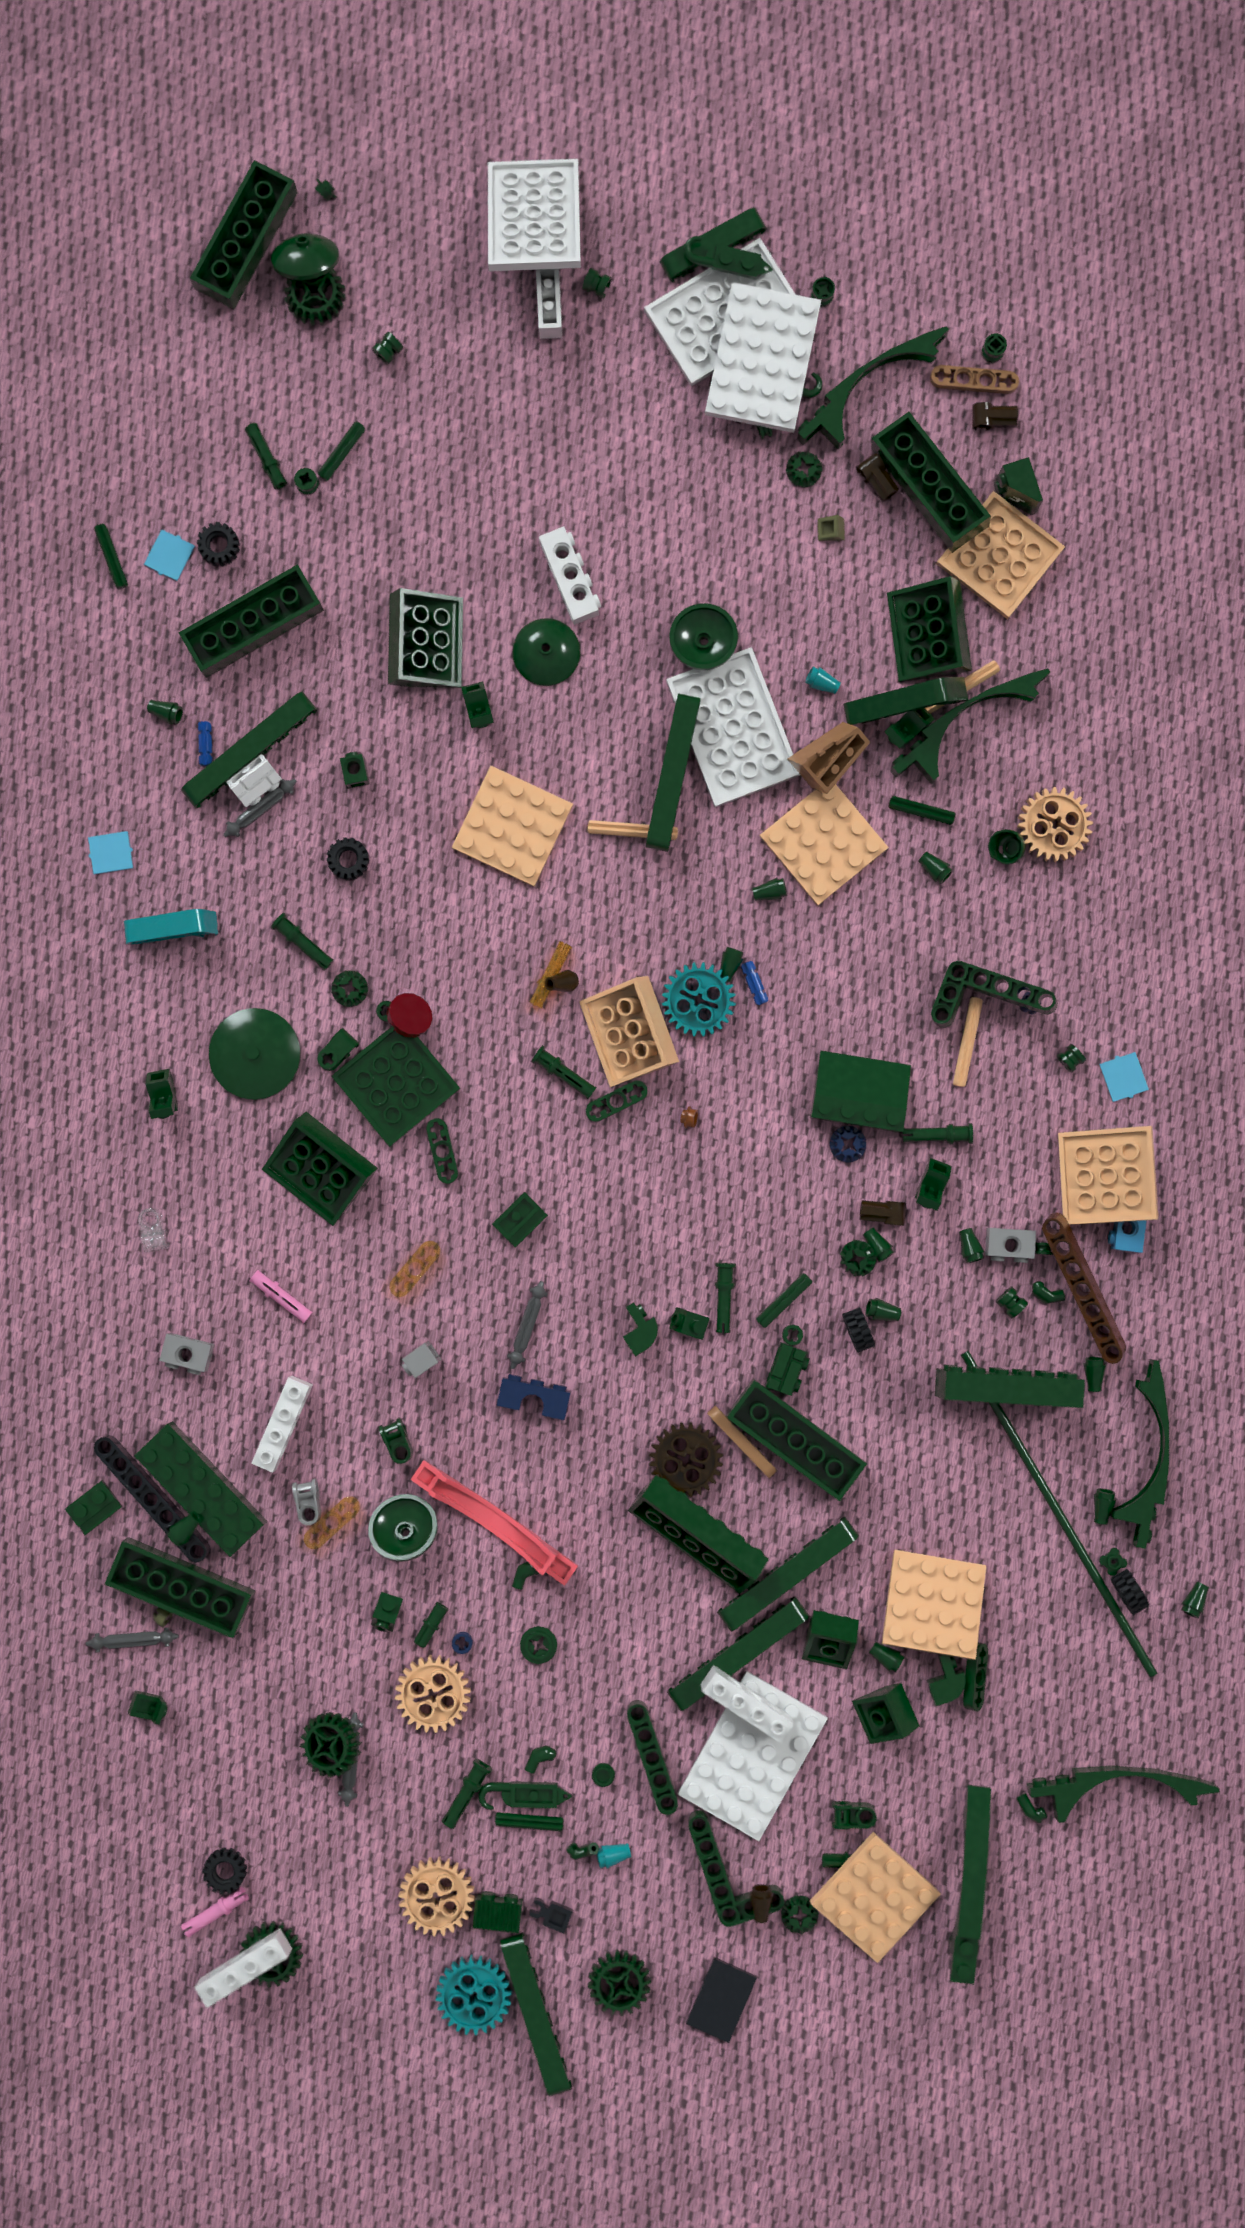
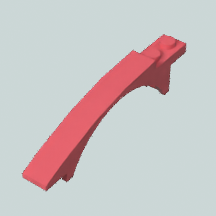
M423 1460L410 1479L426 1490L433 1498L462 1512L495 1534L526 1559L540 1574L544 1575L547 1573L565 1586L579 1566L498 1507L427 1461Z

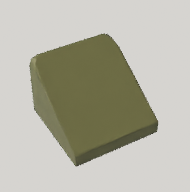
M839 515L818 518V541H845L844 518Z

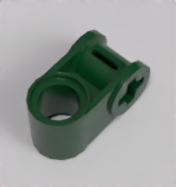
M344 1028L340 1029L319 1052L317 1057L319 1065L327 1071L335 1070L351 1055L350 1052L355 1047L358 1048L360 1043ZM325 1055H327V1056H329V1057H330L331 1055H334V1056L332 1057V1060H333L334 1062H333L331 1065H330L329 1063H326V1064L324 1065V1063H325L324 1056H325Z
M399 1417L396 1419V1422L386 1426H378L391 1459L397 1464L408 1462L413 1456V1449L402 1419ZM397 1429L396 1432L389 1434L390 1431ZM400 1446L407 1450L408 1454L405 1459H400L396 1455V1450Z
M832 1802V1808H834L833 1828L842 1830L851 1828L868 1829L875 1825L877 1820L876 1812L870 1803ZM863 1811L872 1813V1816L867 1820L859 1817Z

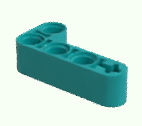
M191 909L124 921L127 945L189 936L204 937L206 934L219 935L217 914L215 911L206 909Z

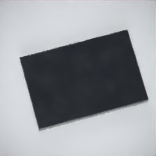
M714 1957L686 2020V2024L729 2043L757 1980V1976Z

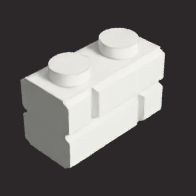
M260 754L227 780L226 783L244 806L248 807L249 805L257 804L265 792L275 790L282 778L266 758Z

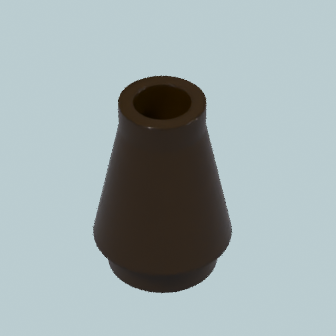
M564 970L545 980V986L549 991L572 992L579 984L577 974L571 970Z
M754 1885L750 1892L754 1921L766 1923L768 1922L773 1893L768 1885Z

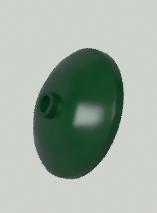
M310 233L294 235L283 240L277 245L271 255L273 269L279 275L294 280H308L323 276L334 269L339 261V250L333 241L322 235Z
M708 603L691 605L675 617L669 633L670 646L676 658L684 665L696 670H711L726 663L735 652L738 642L737 626L731 615L719 606ZM702 639L708 641L706 645H701L699 642Z
M550 618L537 619L525 625L517 634L512 649L513 661L518 672L529 682L540 686L557 685L568 679L576 670L580 660V644L576 634L565 623ZM544 645H548L550 647V650L544 652L542 651V647Z
M401 1494L386 1499L375 1509L368 1525V1535L373 1548L382 1557L397 1562L410 1561L424 1554L433 1544L438 1531L437 1517L431 1505L421 1497L411 1494ZM404 1531L410 1532L408 1536H402Z

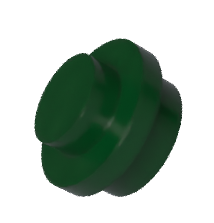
M607 1763L597 1764L592 1771L593 1782L600 1787L611 1785L615 1779L613 1767Z

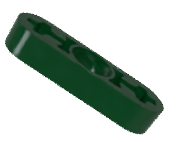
M633 1081L590 1102L586 1107V1115L593 1122L604 1120L645 1099L648 1092L647 1086L642 1081ZM634 1085L643 1087L642 1096L637 1097V1095L629 1097L632 1102L627 1103V1098L622 1090L627 1089L628 1094L633 1091ZM613 1095H620L623 1098L624 1102L621 1107L614 1108L611 1106L610 1099ZM606 1099L607 1106L612 1112L607 1114L605 1109L600 1112L601 1116L599 1118L595 1115L591 1116L589 1112L592 1111V1106L596 1105L599 1108L604 1105L601 1101Z
M432 1119L428 1122L426 1130L437 1176L441 1182L451 1184L457 1180L459 1172L448 1126L442 1119ZM438 1122V1125H443L444 1128L440 1131L441 1138L446 1136L447 1141H438L434 1144L433 1139H437V1134L431 1132V1128L434 1127V1123ZM441 1144L447 1145L449 1148V1154L445 1158H440L436 1154V1149ZM451 1158L452 1163H448L449 1170H454V1174L451 1175L450 1180H447V1177H442V1173L445 1172L444 1164L439 1166L438 1161H447Z
M977 1643L975 1660H966L963 1706L965 1709L977 1712L983 1706L985 1695L988 1647L984 1643Z

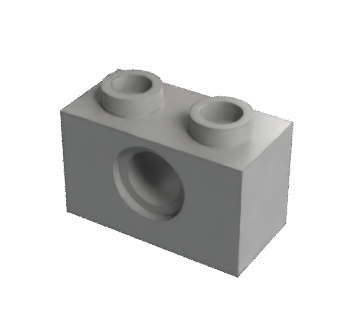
M987 1228L985 1255L991 1256L992 1261H1005V1257H1014V1262L1028 1263V1258H1035L1036 1231ZM1008 1239H1012L1015 1242V1249L1012 1252H1008L1005 1249V1242Z
M167 1333L159 1361L166 1362V1367L178 1369L181 1366L188 1368L187 1372L201 1375V1372H206L209 1369L215 1344L174 1333ZM185 1348L189 1349L192 1353V1358L189 1361L184 1360L182 1357V1351Z
M427 1341L402 1359L404 1362L402 1367L409 1376L413 1375L417 1378L442 1359L431 1343Z

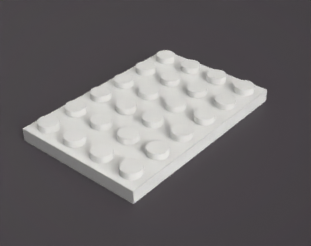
M578 159L488 162L489 271L581 268Z
M760 238L741 250L761 254V258L773 269L772 272L758 276L755 280L708 268L644 307L646 315L691 386L714 372L732 282L796 295Z
M732 282L705 415L794 433L821 300Z
M752 647L733 654L726 663L711 670L692 669L666 679L675 705L678 693L701 698L691 747L715 808L800 776L787 760L793 753Z
M746 1671L740 1683L789 1714L794 1725L782 1743H779L728 1708H725L678 1791V1795L759 1841L828 1718Z

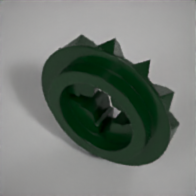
M809 450L806 452L798 451L787 462V477L798 487H810L816 484L821 477L822 462H820L817 455L810 453ZM802 461L805 466L811 467L808 469L807 477L803 471L798 470L801 468Z
M344 971L336 975L332 982L331 993L339 1004L346 1007H354L365 1000L368 994V984L360 973ZM353 979L352 986L359 990V992L351 991L346 998V990L340 987V985H349V982Z
M853 1240L843 1246L839 1254L842 1258L840 1264H845L847 1266L845 1272L850 1271L853 1277H863L869 1274L876 1264V1255L873 1248L864 1241ZM855 1254L858 1257H865L860 1261V1264L857 1261H850Z
M536 1626L529 1628L523 1634L520 1649L525 1659L529 1662L543 1664L554 1657L557 1650V1640L555 1634L548 1628ZM543 1636V1645L548 1650L540 1648L534 1654L535 1645L530 1639L538 1641Z
M793 1896L782 1907V1922L792 1933L802 1935L805 1932L811 1931L815 1924H817L818 1910L811 1904V1899L806 1896ZM798 1906H800L803 1914H807L802 1918L801 1925L797 1917H793V1915L797 1914Z

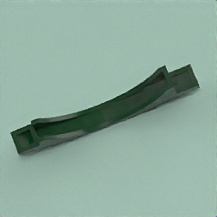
M945 326L889 349L855 370L825 395L823 403L826 407L822 405L815 412V417L810 422L806 420L798 428L797 440L804 445L820 431L839 450L845 440L843 432L844 406L850 393L860 380L876 368L895 361L918 360L932 363L936 360L935 356L939 353L936 346L947 337L949 328Z
M1044 669L1026 674L992 687L956 706L920 733V737L924 742L918 740L909 748L911 752L907 756L901 754L892 762L894 766L891 772L897 778L911 765L915 764L931 784L934 783L939 777L938 754L942 737L950 723L961 712L976 703L993 698H1016L1032 702L1039 694L1034 687L1042 682L1051 671Z
M1149 1359L1146 1380H1136L1135 1387L1150 1403L1159 1425L1160 1452L1157 1465L1143 1489L1129 1501L1113 1508L1110 1515L1114 1519L1136 1523L1132 1545L1146 1549L1147 1544H1150L1152 1539L1150 1525L1151 1521L1155 1520L1157 1512L1154 1505L1155 1503L1164 1505L1169 1470V1418L1160 1364L1158 1360Z
M1113 1765L1071 1768L1072 1778H1069V1775H1057L1055 1780L1046 1781V1778L1040 1777L1032 1779V1783H1027V1791L1031 1798L1052 1795L1054 1817L1058 1823L1066 1822L1075 1804L1090 1789L1104 1781L1122 1776H1142L1160 1781L1176 1790L1191 1806L1198 1805V1795L1220 1793V1789L1215 1783L1197 1777L1154 1768Z
M967 1784L966 1801L963 1809L964 1851L961 1891L956 1921L948 1946L952 1954L950 1982L974 1985L986 1889L991 1787Z

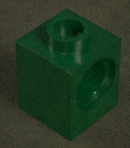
M350 752L345 754V757L340 758L345 785L348 789L370 784L363 754ZM352 765H360V771L357 774L349 773V768Z

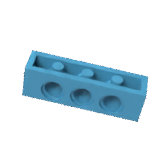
M1147 1220L1128 1221L1132 1226L1129 1234H1125L1122 1231L1124 1222H1114L1113 1231L1110 1230L1108 1234V1244H1111V1249L1143 1253Z

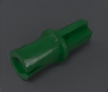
M439 1602L435 1603L427 1619L423 1620L424 1624L414 1639L415 1644L422 1648L426 1647L434 1632L439 1630L438 1626L449 1610L446 1606Z
M846 1851L844 1854L824 1853L822 1855V1867L840 1868L852 1854H848Z

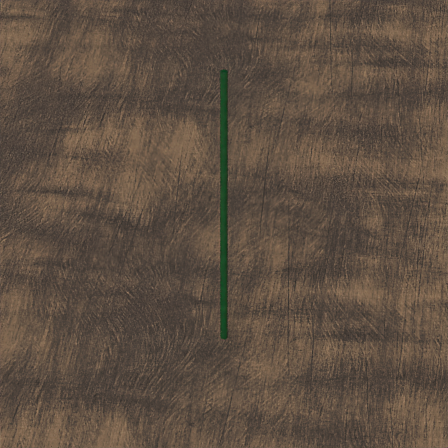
M969 1350L961 1354L967 1366H977ZM988 1402L1148 1676H1155L1157 1674L1155 1667L1000 1403Z

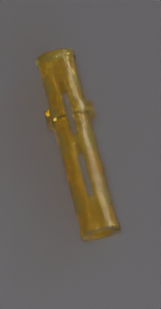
M562 941L558 942V946L542 978L537 981L538 986L529 1001L530 1004L537 1005L541 1009L543 1008L550 993L545 986V980L560 972L572 949L570 945L564 944Z

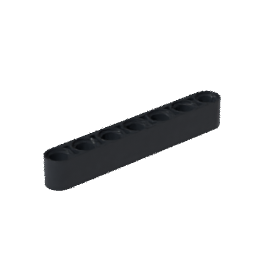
M107 1435L96 1440L94 1443L96 1455L160 1528L168 1534L169 1528L185 1518L184 1514L114 1436ZM104 1440L110 1442V1452L103 1450L102 1443ZM119 1458H123L126 1461L127 1466L125 1470L118 1467L117 1461ZM134 1475L142 1479L140 1487L133 1484L132 1479ZM149 1493H154L157 1496L156 1504H151L148 1501ZM164 1510H169L172 1513V1521H166L163 1518ZM195 1529L187 1544L177 1546L191 1562L195 1563L201 1562L210 1554L209 1543L197 1529ZM194 1545H200L203 1548L204 1553L202 1556H197L194 1553Z

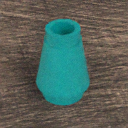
M814 666L809 671L805 681L809 688L833 694L837 693L841 684L840 681L821 667L816 668Z
M628 1843L601 1845L596 1854L599 1867H606L608 1869L627 1858H631Z

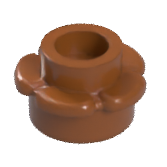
M688 1106L687 1110L682 1111L680 1122L684 1124L685 1128H695L698 1110Z

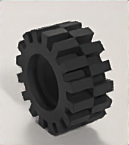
M216 522V525L209 523L208 528L205 526L202 528L203 533L199 532L197 548L203 559L213 566L220 565L222 567L226 563L231 564V560L233 558L236 559V554L240 552V541L234 530L225 523L221 525L220 522ZM216 537H223L227 540L226 549L220 553L214 552L210 548L211 541Z
M345 837L343 840H336V843L330 846L331 849L330 851L328 850V858L326 859L328 867L334 875L348 881L349 879L355 880L357 877L364 875V871L368 869L369 854L360 841ZM345 851H353L357 856L355 865L350 868L343 867L340 864V856Z
M860 1307L842 1314L856 1352L859 1353L874 1347L873 1336Z
M1128 1569L1111 1578L1112 1584L1132 1615L1150 1606L1143 1590H1141L1140 1585Z
M225 1847L214 1851L205 1862L202 1872L204 1873L203 1880H207L206 1886L208 1888L211 1886L214 1893L217 1890L220 1891L219 1894H224L225 1892L227 1894L232 1893L244 1881L247 1864L245 1865V1858L240 1856L241 1853L239 1851L236 1853L233 1848L227 1850ZM222 1862L231 1864L234 1869L233 1876L229 1879L219 1877L216 1871L218 1864Z

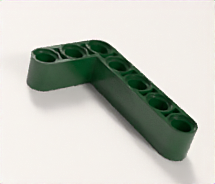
M944 677L844 703L843 707L847 724L854 725L934 705L956 704L969 699L964 677Z
M954 961L946 971L932 1008L931 1016L937 1026L941 1028L951 1026L966 988L1046 1015L1055 1012L1058 1003L1054 993L1049 990L962 961ZM962 968L965 970L962 977H953L956 969ZM978 976L987 977L983 985L975 984V979ZM1000 983H1007L1009 985L1005 992L996 991ZM956 990L957 994L953 999H946L945 994L947 991ZM1023 990L1031 992L1026 1000L1018 998L1019 993ZM1049 997L1053 1000L1049 1007H1042L1040 1005L1043 998ZM941 1011L949 1013L944 1021L937 1020V1015Z
M701 1810L692 1812L688 1818L689 1831L721 1924L726 1927H733L753 1920V1909L745 1908V1904L751 1901L750 1892L738 1896L734 1895L707 1814ZM695 1819H703L705 1824L702 1827L697 1828L693 1826L692 1823ZM704 1841H709L713 1845L709 1850H703L700 1844ZM714 1863L720 1866L717 1872H710L707 1869L709 1865ZM768 1885L771 1887V1892L779 1896L777 1901L771 1902L769 1914L779 1911L784 1905L783 1892L777 1885ZM719 1886H724L728 1889L723 1895L717 1894L715 1890ZM726 1909H733L735 1914L731 1917H725L723 1912Z

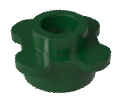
M318 178L316 179L318 184L315 189L327 201L332 196L335 199L337 198L333 193L335 188L326 179L323 182Z
M1111 1548L1110 1552L1099 1559L1100 1564L1107 1568V1573L1111 1576H1115L1119 1569L1127 1566V1560L1121 1557L1117 1548Z

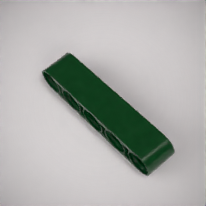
M750 208L700 235L702 240L693 242L691 251L696 255L705 257L712 245L720 244L732 248L739 244L744 245L753 240L755 235L759 233L762 235L767 230V227L756 208ZM684 245L667 253L659 261L671 283H674L675 279L680 276L685 277L694 272V269L700 266L691 263L685 257Z
M634 1700L628 1705L627 1718L657 1808L662 1814L671 1815L675 1813L678 1807L677 1794L648 1707L643 1701ZM639 1707L643 1709L644 1714L641 1717H634L631 1714L632 1709ZM642 1730H648L651 1732V1737L644 1740L638 1734ZM655 1752L659 1758L655 1762L648 1761L646 1758L648 1753ZM657 1775L666 1777V1781L662 1784L655 1783L653 1779ZM665 1797H670L674 1802L670 1806H664L661 1800Z

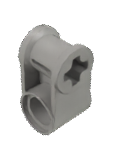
M312 1479L311 1482L301 1484L297 1482L292 1483L293 1497L299 1521L304 1525L316 1523L321 1517L317 1480ZM306 1508H312L315 1511V1518L313 1520H308L305 1517L304 1512Z

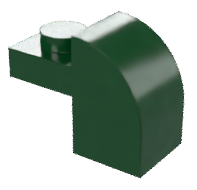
M484 682L461 687L471 728H484L494 723Z
M925 708L907 712L884 732L893 745L903 749L935 719Z
M170 1068L147 1073L145 1085L150 1097L149 1114L151 1119H164L174 1115V1112L178 1111V1103Z
M930 1158L915 1194L916 1203L926 1209L938 1211L943 1191L950 1178L952 1166Z
M633 1302L626 1306V1309L638 1327L624 1335L623 1338L636 1357L654 1343L658 1327L655 1317L653 1316L646 1321L644 1317L647 1316V1313L641 1304L636 1306Z
M938 1654L944 1674L926 1680L935 1706L954 1701L964 1690L966 1683L965 1673L962 1669L954 1671V1668H957L954 1656Z

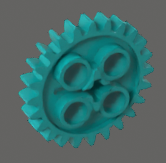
M693 962L692 969L687 965H683V973L679 969L675 970L677 978L669 976L672 985H664L669 990V992L662 993L663 997L668 998V1001L663 1002L662 1005L669 1006V1009L664 1014H672L669 1022L677 1021L675 1029L683 1026L684 1034L689 1029L692 1030L694 1037L698 1031L701 1032L702 1036H705L707 1029L711 1034H714V1026L721 1030L723 1028L721 1021L729 1022L726 1014H734L729 1009L730 1006L736 1005V1002L730 1001V998L736 996V993L729 991L734 984L727 985L726 981L729 979V976L722 978L723 970L720 969L714 972L715 965L713 964L709 969H706L705 962L701 964L700 968H698L696 962ZM689 978H695L698 981L699 987L697 990L693 991L687 987ZM710 987L719 989L720 997L718 999L709 997L708 990ZM684 990L693 996L702 994L703 1000L717 1004L718 1008H713L703 1002L697 1005L696 999L682 995L680 991ZM681 999H685L690 1003V1009L686 1012L681 1011L678 1007ZM702 1008L710 1010L711 1018L709 1020L700 1018L699 1012Z
M470 1955L469 1962H466L461 1957L460 1965L453 1961L451 1964L452 1970L446 1967L444 1970L446 1976H440L439 1978L441 1984L437 1985L436 1991L440 1994L436 1995L435 2000L441 2003L438 2005L437 2010H445L441 2018H450L448 2022L449 2027L454 2023L457 2024L456 2032L463 2027L465 2028V2035L469 2033L470 2029H473L474 2034L477 2035L479 2028L484 2033H487L488 2025L495 2029V2020L502 2023V2014H508L506 2006L511 2005V1999L508 1996L511 1995L512 1989L506 1987L510 1985V1980H503L506 1975L505 1971L498 1973L499 1964L493 1967L490 1966V1958L486 1963H483L482 1955H480L478 1961H474L473 1955ZM470 1975L474 1978V1982L466 1983L462 1977ZM490 1985L494 1987L495 1992L489 1994L483 1988ZM473 1992L478 1993L477 1996L474 1997V1999L470 1998V1995H472ZM454 1997H461L464 2003L458 2005L452 1999ZM481 2007L485 2010V2013L477 2015L473 2009Z

